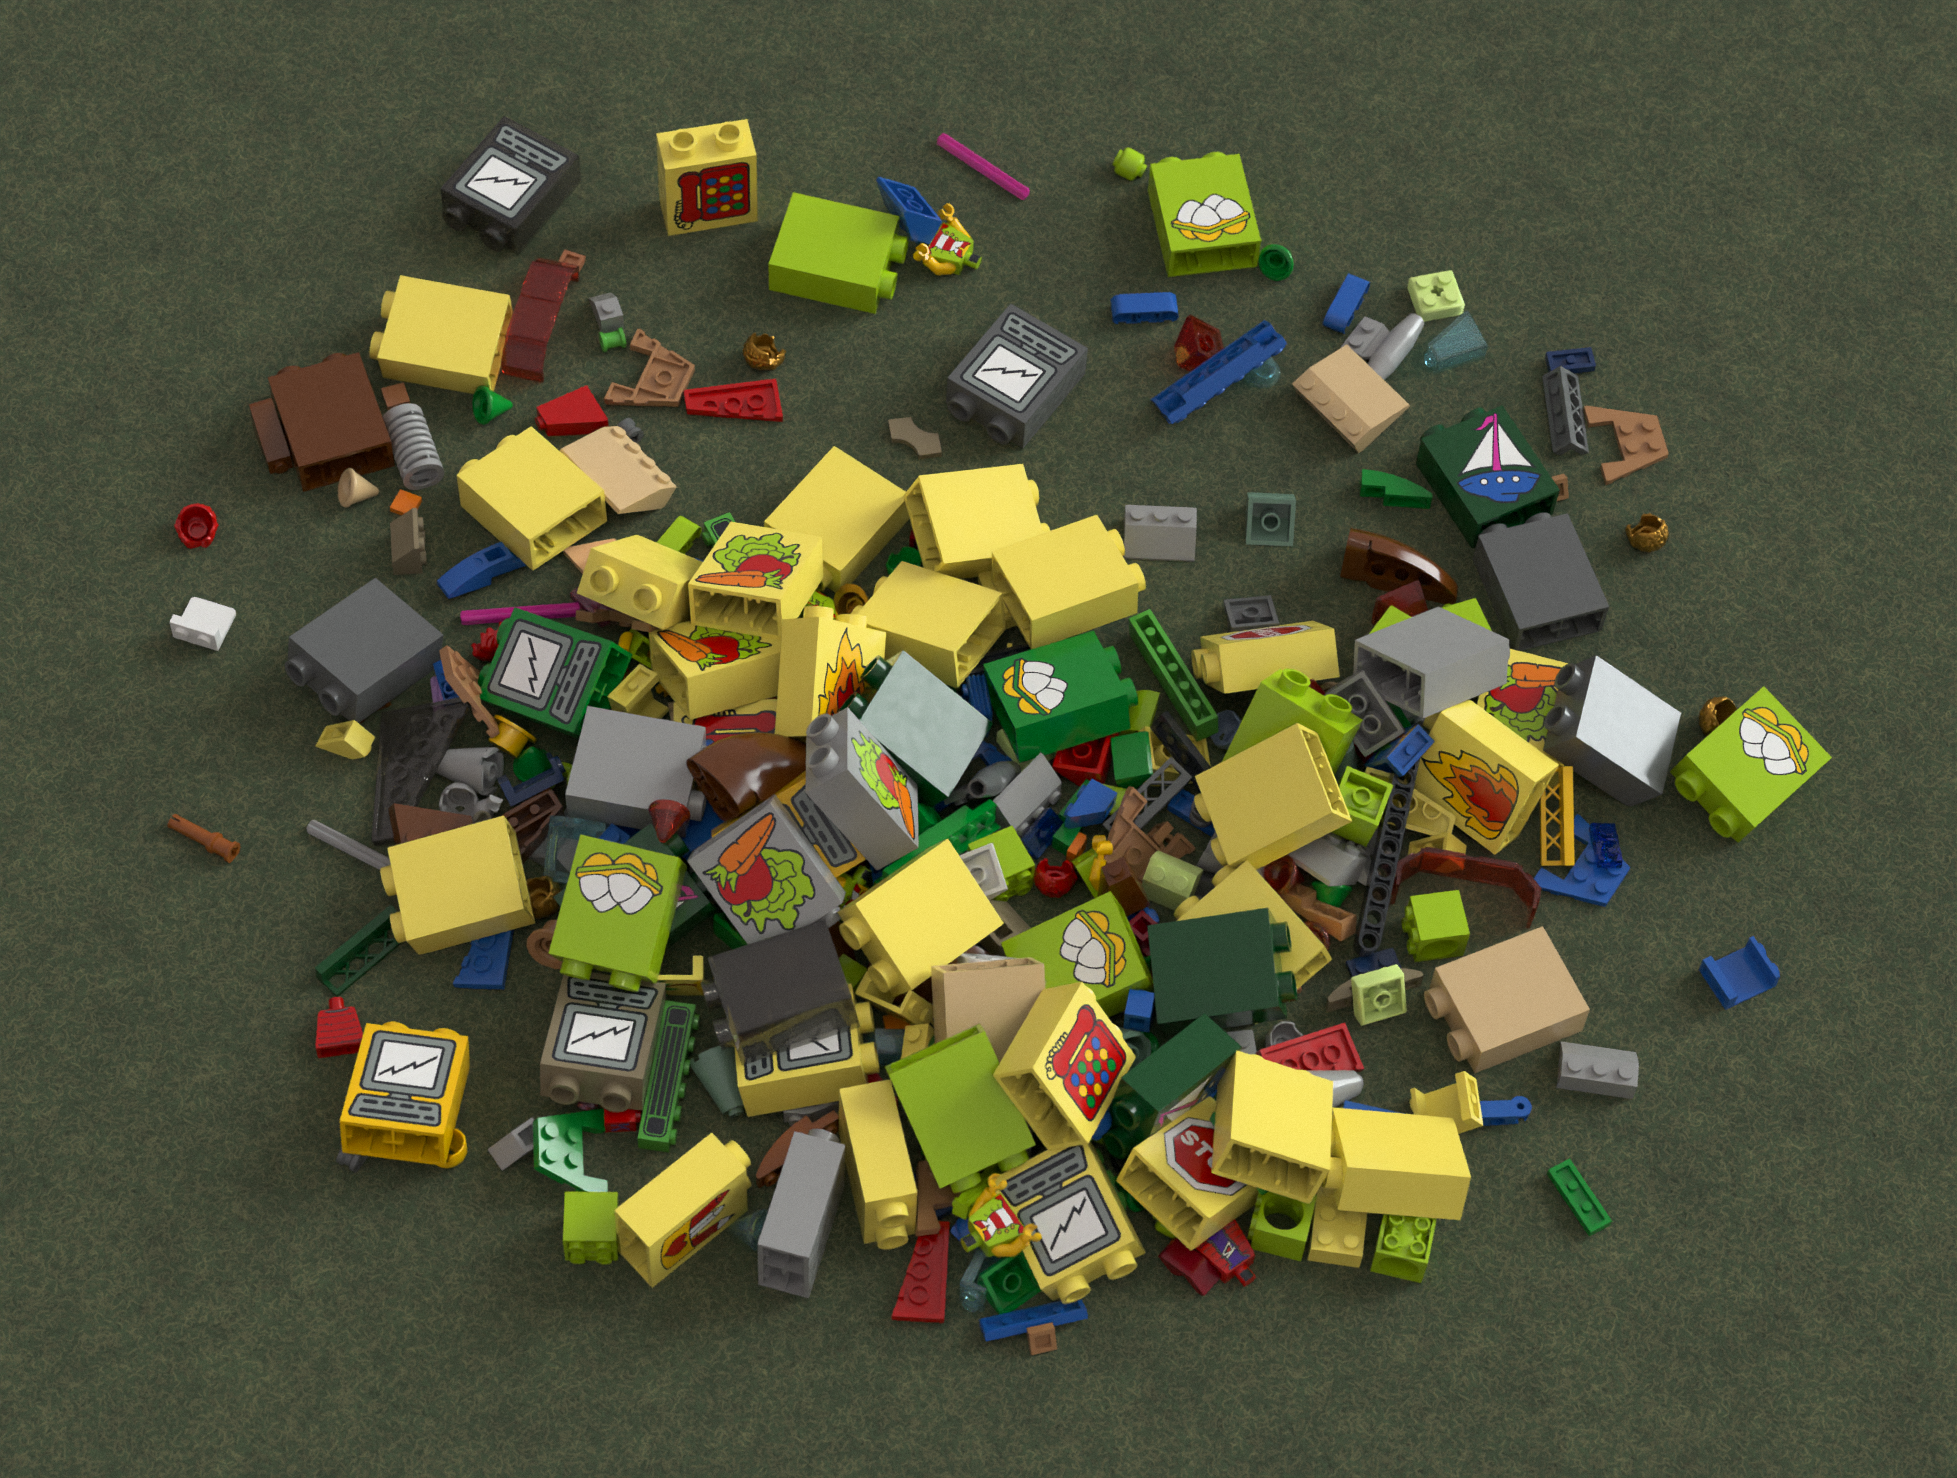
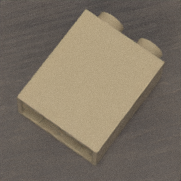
M1543 926L1436 967L1430 988L1424 992V1000L1431 1016L1434 1019L1444 1017L1452 1031L1447 1034V1042L1453 1057L1459 1062L1467 1059L1474 1073L1581 1032L1590 1011Z
M1031 957L931 966L935 1044L977 1024H981L1000 1063L1040 993L1045 989L1044 964Z

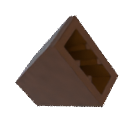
M272 398L248 404L253 430L269 473L281 474L289 468H293L291 455Z
M1124 856L1101 867L1098 897L1111 891L1124 909L1126 916L1151 905L1143 885Z

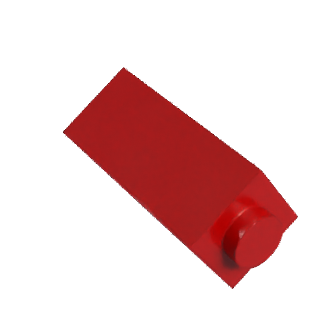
M587 385L536 407V425L540 431L544 430L547 436L591 434L602 427H609L608 418Z

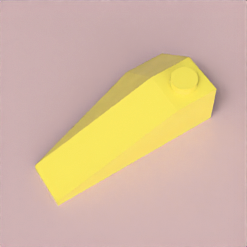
M1366 767V774L1388 783L1389 772ZM1397 778L1401 784L1406 785L1405 782ZM1414 789L1405 828L1432 836L1446 832L1452 834L1456 816ZM1392 799V802L1396 807L1402 808V804L1399 800Z

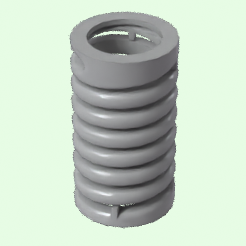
M406 403L388 410L383 415V420L391 440L394 459L404 486L411 490H419L437 484L444 476V469L429 428L426 425L427 422L423 417L424 414L421 407L416 404Z

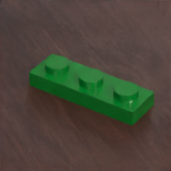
M1570 1159L1548 1170V1177L1588 1236L1611 1225L1612 1220Z

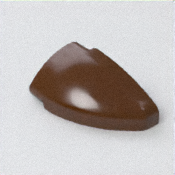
M1350 528L1340 577L1360 582L1361 580L1366 581L1374 589L1442 604L1453 605L1456 603L1458 594L1457 583L1434 561L1414 548L1390 537Z

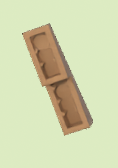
M1279 876L1266 881L1292 910L1339 941H1343L1356 933L1357 915L1316 900V890Z

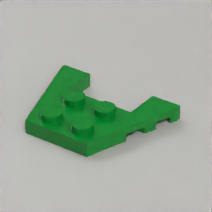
M604 1109L539 1117L533 1121L534 1170L560 1184L566 1183L574 1187L575 1192H608L607 1180L584 1176L582 1131L601 1134L606 1131Z

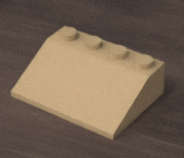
M1348 345L1343 346L1308 368L1292 383L1296 393L1358 453L1363 451L1410 407Z
M602 427L560 450L563 455L604 490L605 501L618 514L662 509L676 489L670 477L656 466L653 459L645 455L641 447L633 442L621 427Z

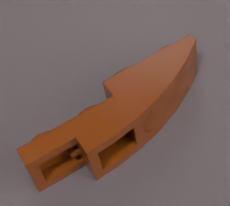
M833 1110L813 1123L806 1115L786 1130L773 1144L761 1162L756 1173V1185L759 1188L764 1185L769 1187L778 1181L794 1131L808 1135L811 1129H823L836 1134L839 1129V1116Z

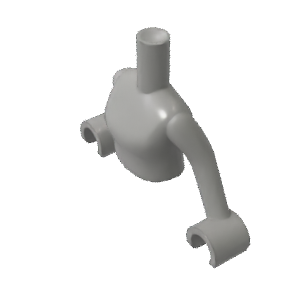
M490 794L486 799L479 801L471 812L473 824L492 819L494 813L498 812L503 799Z

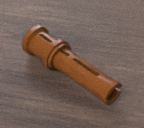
M178 814L172 815L175 820L169 819L168 828L202 844L207 852L211 854L216 853L224 857V860L228 863H231L240 851V843L236 841L231 842L223 838V835L219 832L211 833Z

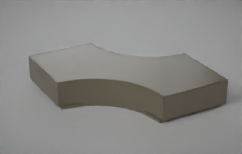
M911 417L888 420L892 443H902L911 447L916 452L918 459L942 456L938 433H928L919 429L913 423Z

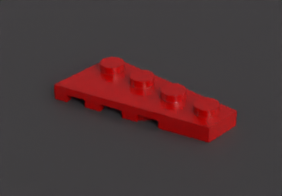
M776 379L683 390L686 412L690 415L783 422Z
M1345 1023L1263 1048L1256 1052V1055L1261 1056L1265 1060L1296 1070H1354L1356 1072L1364 1070Z
M938 1221L940 1230L937 1234L918 1236L891 1320L944 1323L950 1222Z

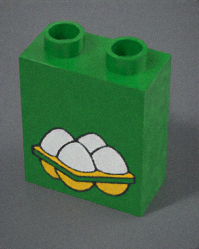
M1094 631L983 664L991 706L1019 763L1034 759L1040 753L1047 755L1131 729L1129 708L1138 705L1135 686L1130 677L1122 680L1119 679L1117 675L1121 674V664L1114 646L1103 648Z

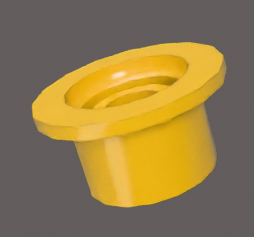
M495 714L494 718L498 722L500 733L488 739L491 744L507 754L518 758L528 741L536 743L537 739L533 735L504 717Z

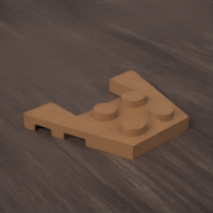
M637 329L630 343V350L649 355L648 363L635 389L612 382L604 398V404L678 407L684 395L683 390L687 389L695 372V365L674 351H668L661 346L659 341L650 339L645 335L644 331Z
M1584 406L1583 412L1588 427L1612 425L1623 460L1601 464L1600 469L1605 485H1609L1619 478L1629 476L1641 468L1644 469L1668 458L1669 453L1656 415Z
M594 609V612L576 610V620L594 623L611 620L619 622V626L632 627L633 630L646 632L659 629L615 609L614 611Z
M445 646L439 650L445 679L463 703L467 701L470 703L473 715L477 721L483 720L487 724V734L491 738L495 737L500 733L497 720L482 705L479 695L482 693L478 685L480 671L462 658L457 651L452 650L449 646Z
M1128 786L1106 840L1112 843L1113 853L1112 855H1104V859L1107 865L1124 856L1142 884L1150 858L1158 850L1180 859L1185 854L1193 852L1196 848L1182 834L1176 833L1162 851L1133 823L1135 817L1148 801L1134 787Z
M920 1161L916 1167V1236L937 1234L940 1230V1225L934 1209L952 1206L954 1198H958L961 1192L953 1193L950 1185L939 1188L928 1162Z

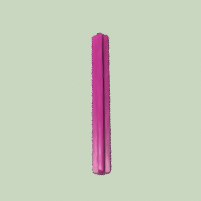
M942 133L938 137L937 144L1019 199L1024 200L1028 197L1029 188L947 134Z
M574 602L520 606L516 608L551 619L576 617V610H580V604ZM514 607L461 611V624L503 622L511 617Z

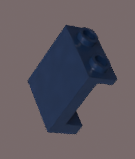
M550 752L547 753L546 756L551 764V768L514 787L511 786L506 774L497 778L510 806L565 780L562 773L566 772L558 755L553 757Z

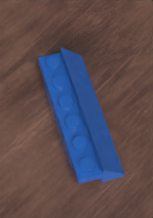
M1264 320L1153 397L1151 401L1169 424L1181 422L1192 411L1203 407L1208 400L1223 393L1228 386L1240 381L1251 370L1257 369L1264 361L1279 354L1287 343L1283 336L1278 334L1273 326Z

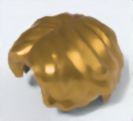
M754 332L743 345L744 358L753 369L775 370L785 359L786 351L781 349L778 352L774 344V336L769 337L768 334L756 336Z
M1651 513L1642 514L1640 522L1633 529H1631L1629 524L1625 529L1631 546L1649 553L1661 549L1669 535L1668 526L1665 521Z
M1726 696L1714 697L1703 705L1699 712V725L1705 736L1712 733L1737 710L1730 698Z
M546 876L528 879L526 882L534 918L549 917L551 914L556 913L560 906L554 899V896L562 891L558 882Z

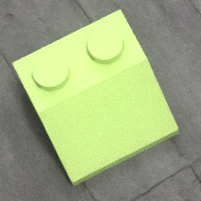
M1158 850L1150 858L1142 885L1148 900L1175 911L1183 901L1194 896L1204 869Z

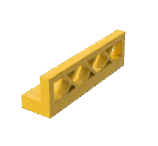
M1573 766L1557 767L1555 771L1559 772V782L1553 789L1547 785L1546 788L1550 792L1546 795L1544 790L1539 799L1541 866L1575 865ZM1558 787H1559V795L1555 792V791L1558 789ZM1552 794L1559 800V807L1553 814L1546 808V800ZM1552 819L1559 824L1560 829L1554 838L1546 832V825ZM1546 837L1550 840V842L1547 845ZM1559 837H1560V845L1556 842V840H1557ZM1552 844L1560 850V860L1547 861V849Z

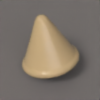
M347 468L343 471L338 485V499L343 507L347 508L352 504L379 494V489L357 474L352 468Z

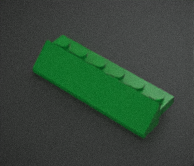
M989 799L974 810L964 805L919 835V848L897 859L893 864L885 868L882 876L874 881L873 886L927 848L946 839H949L958 855H961L967 850L968 844L984 838L1001 828L995 822L997 804Z

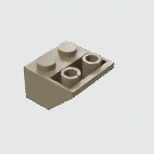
M412 508L390 523L394 575L423 573L422 565H427L423 517H418L417 508Z
M989 900L1004 924L979 941V943L994 956L1006 957L1001 942L1031 928L1007 902Z

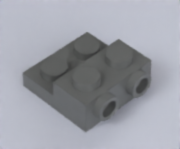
M1271 595L1224 600L1228 633L1279 626Z

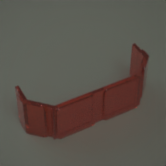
M541 257L532 261L507 328L501 359L502 374L541 383L544 382L543 368L547 344L569 281L579 282L580 280L578 265Z
M1425 847L1421 848L1418 853L1415 854L1413 852L1398 861L1391 892V904H1395L1400 883L1418 872L1512 888L1529 908L1526 928H1530L1539 905L1541 887L1529 873L1523 871V866L1518 863L1482 856L1477 858L1470 857L1460 852Z

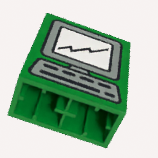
M514 607L511 617L505 619L499 626L497 631L498 648L492 662L486 664L479 674L478 685L482 691L479 694L480 699L498 710L579 739L588 706L610 710L611 706L607 696L622 682L633 654L610 640Z

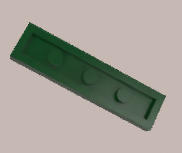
M389 905L315 967L317 979L336 997L340 996L403 943H398L395 938H387L388 930L392 928L390 914L398 912L392 905ZM373 942L384 943L382 952L379 954H368L369 946ZM354 959H365L363 968L360 970H349L351 961ZM335 974L346 975L345 983L339 988H336L329 982Z

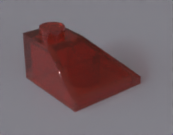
M1191 314L1188 315L1174 345L1175 360L1178 366L1191 372L1224 349L1220 330Z
M1416 580L1377 597L1371 623L1375 626L1391 605L1411 617L1428 611L1420 582Z

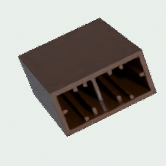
M359 352L351 355L343 353L331 354L321 363L303 368L287 366L276 375L267 377L271 398L303 492L339 482L343 471L347 468H352L357 474L362 476L395 466L391 440Z

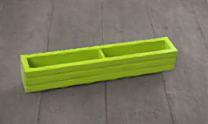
M997 1163L986 1167L982 1174L979 1173L982 1179L981 1182L962 1191L958 1198H954L952 1213L967 1220L977 1198L986 1187H990L988 1185V1178L992 1174L1001 1175L1006 1171H1001Z

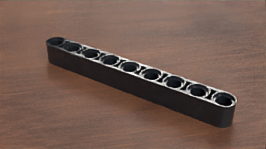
M1420 758L1402 776L1407 781L1406 785L1398 781V775L1392 769L1390 772L1388 783L1392 784L1393 788L1379 823L1353 943L1354 951L1361 957L1372 955L1381 943ZM1392 799L1399 800L1402 804V808L1396 807L1393 804ZM1387 822L1394 823L1397 831L1390 830ZM1382 845L1389 846L1392 854L1385 853ZM1377 869H1384L1387 873V877H1381L1378 874ZM1372 892H1378L1382 896V901L1375 900ZM1367 915L1374 916L1377 924H1371L1367 919ZM1366 938L1370 940L1372 943V948L1365 947L1362 943V939Z

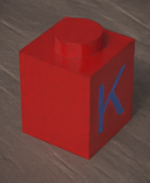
M604 1108L605 1133L636 1131V1123H641V1111L627 1109L623 1112H612Z

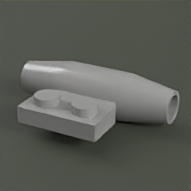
M1411 313L1389 332L1384 324L1364 317L1341 348L1348 345L1360 358L1369 360L1367 364L1385 380L1396 370L1413 348L1424 326V321L1417 314Z

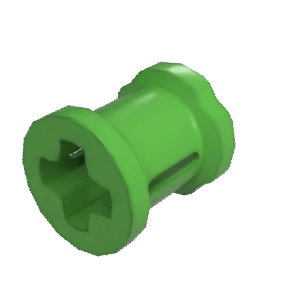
M622 327L618 328L617 331L598 333L603 352L619 346L622 348L626 347V339Z

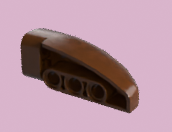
M743 733L729 736L707 745L687 759L686 765L717 816L723 821H728L739 816L757 802L765 801L806 771V743L773 733Z

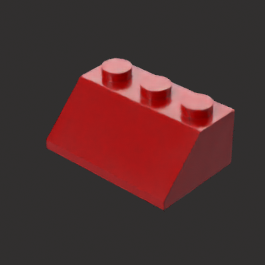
M1120 732L1057 751L1052 768L1078 786H1081L1086 779L1089 781L1094 779L1101 784H1105L1113 757L1111 737L1119 736Z

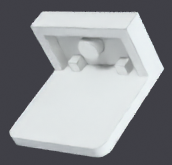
M193 597L190 599L182 617L173 614L170 620L173 637L218 651L236 616V612L233 608Z

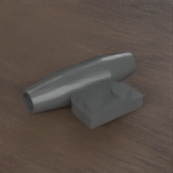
M1014 761L995 762L979 770L968 784L953 790L949 798L943 801L945 805L954 802L955 806H958L973 798L994 797L1000 794L1021 773V768Z

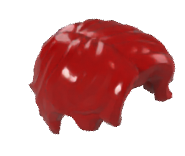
M199 503L183 507L174 525L178 538L189 549L199 547L200 545L204 548L210 546L219 526L216 515L210 506Z
M488 628L485 633H480L481 643H473L471 645L473 648L472 654L475 658L481 661L492 662L498 648V630Z
M1044 858L1039 862L1034 872L1036 887L1043 895L1050 898L1062 897L1069 892L1078 880L1074 865L1069 860L1063 861L1062 866L1059 867L1049 865L1048 859Z

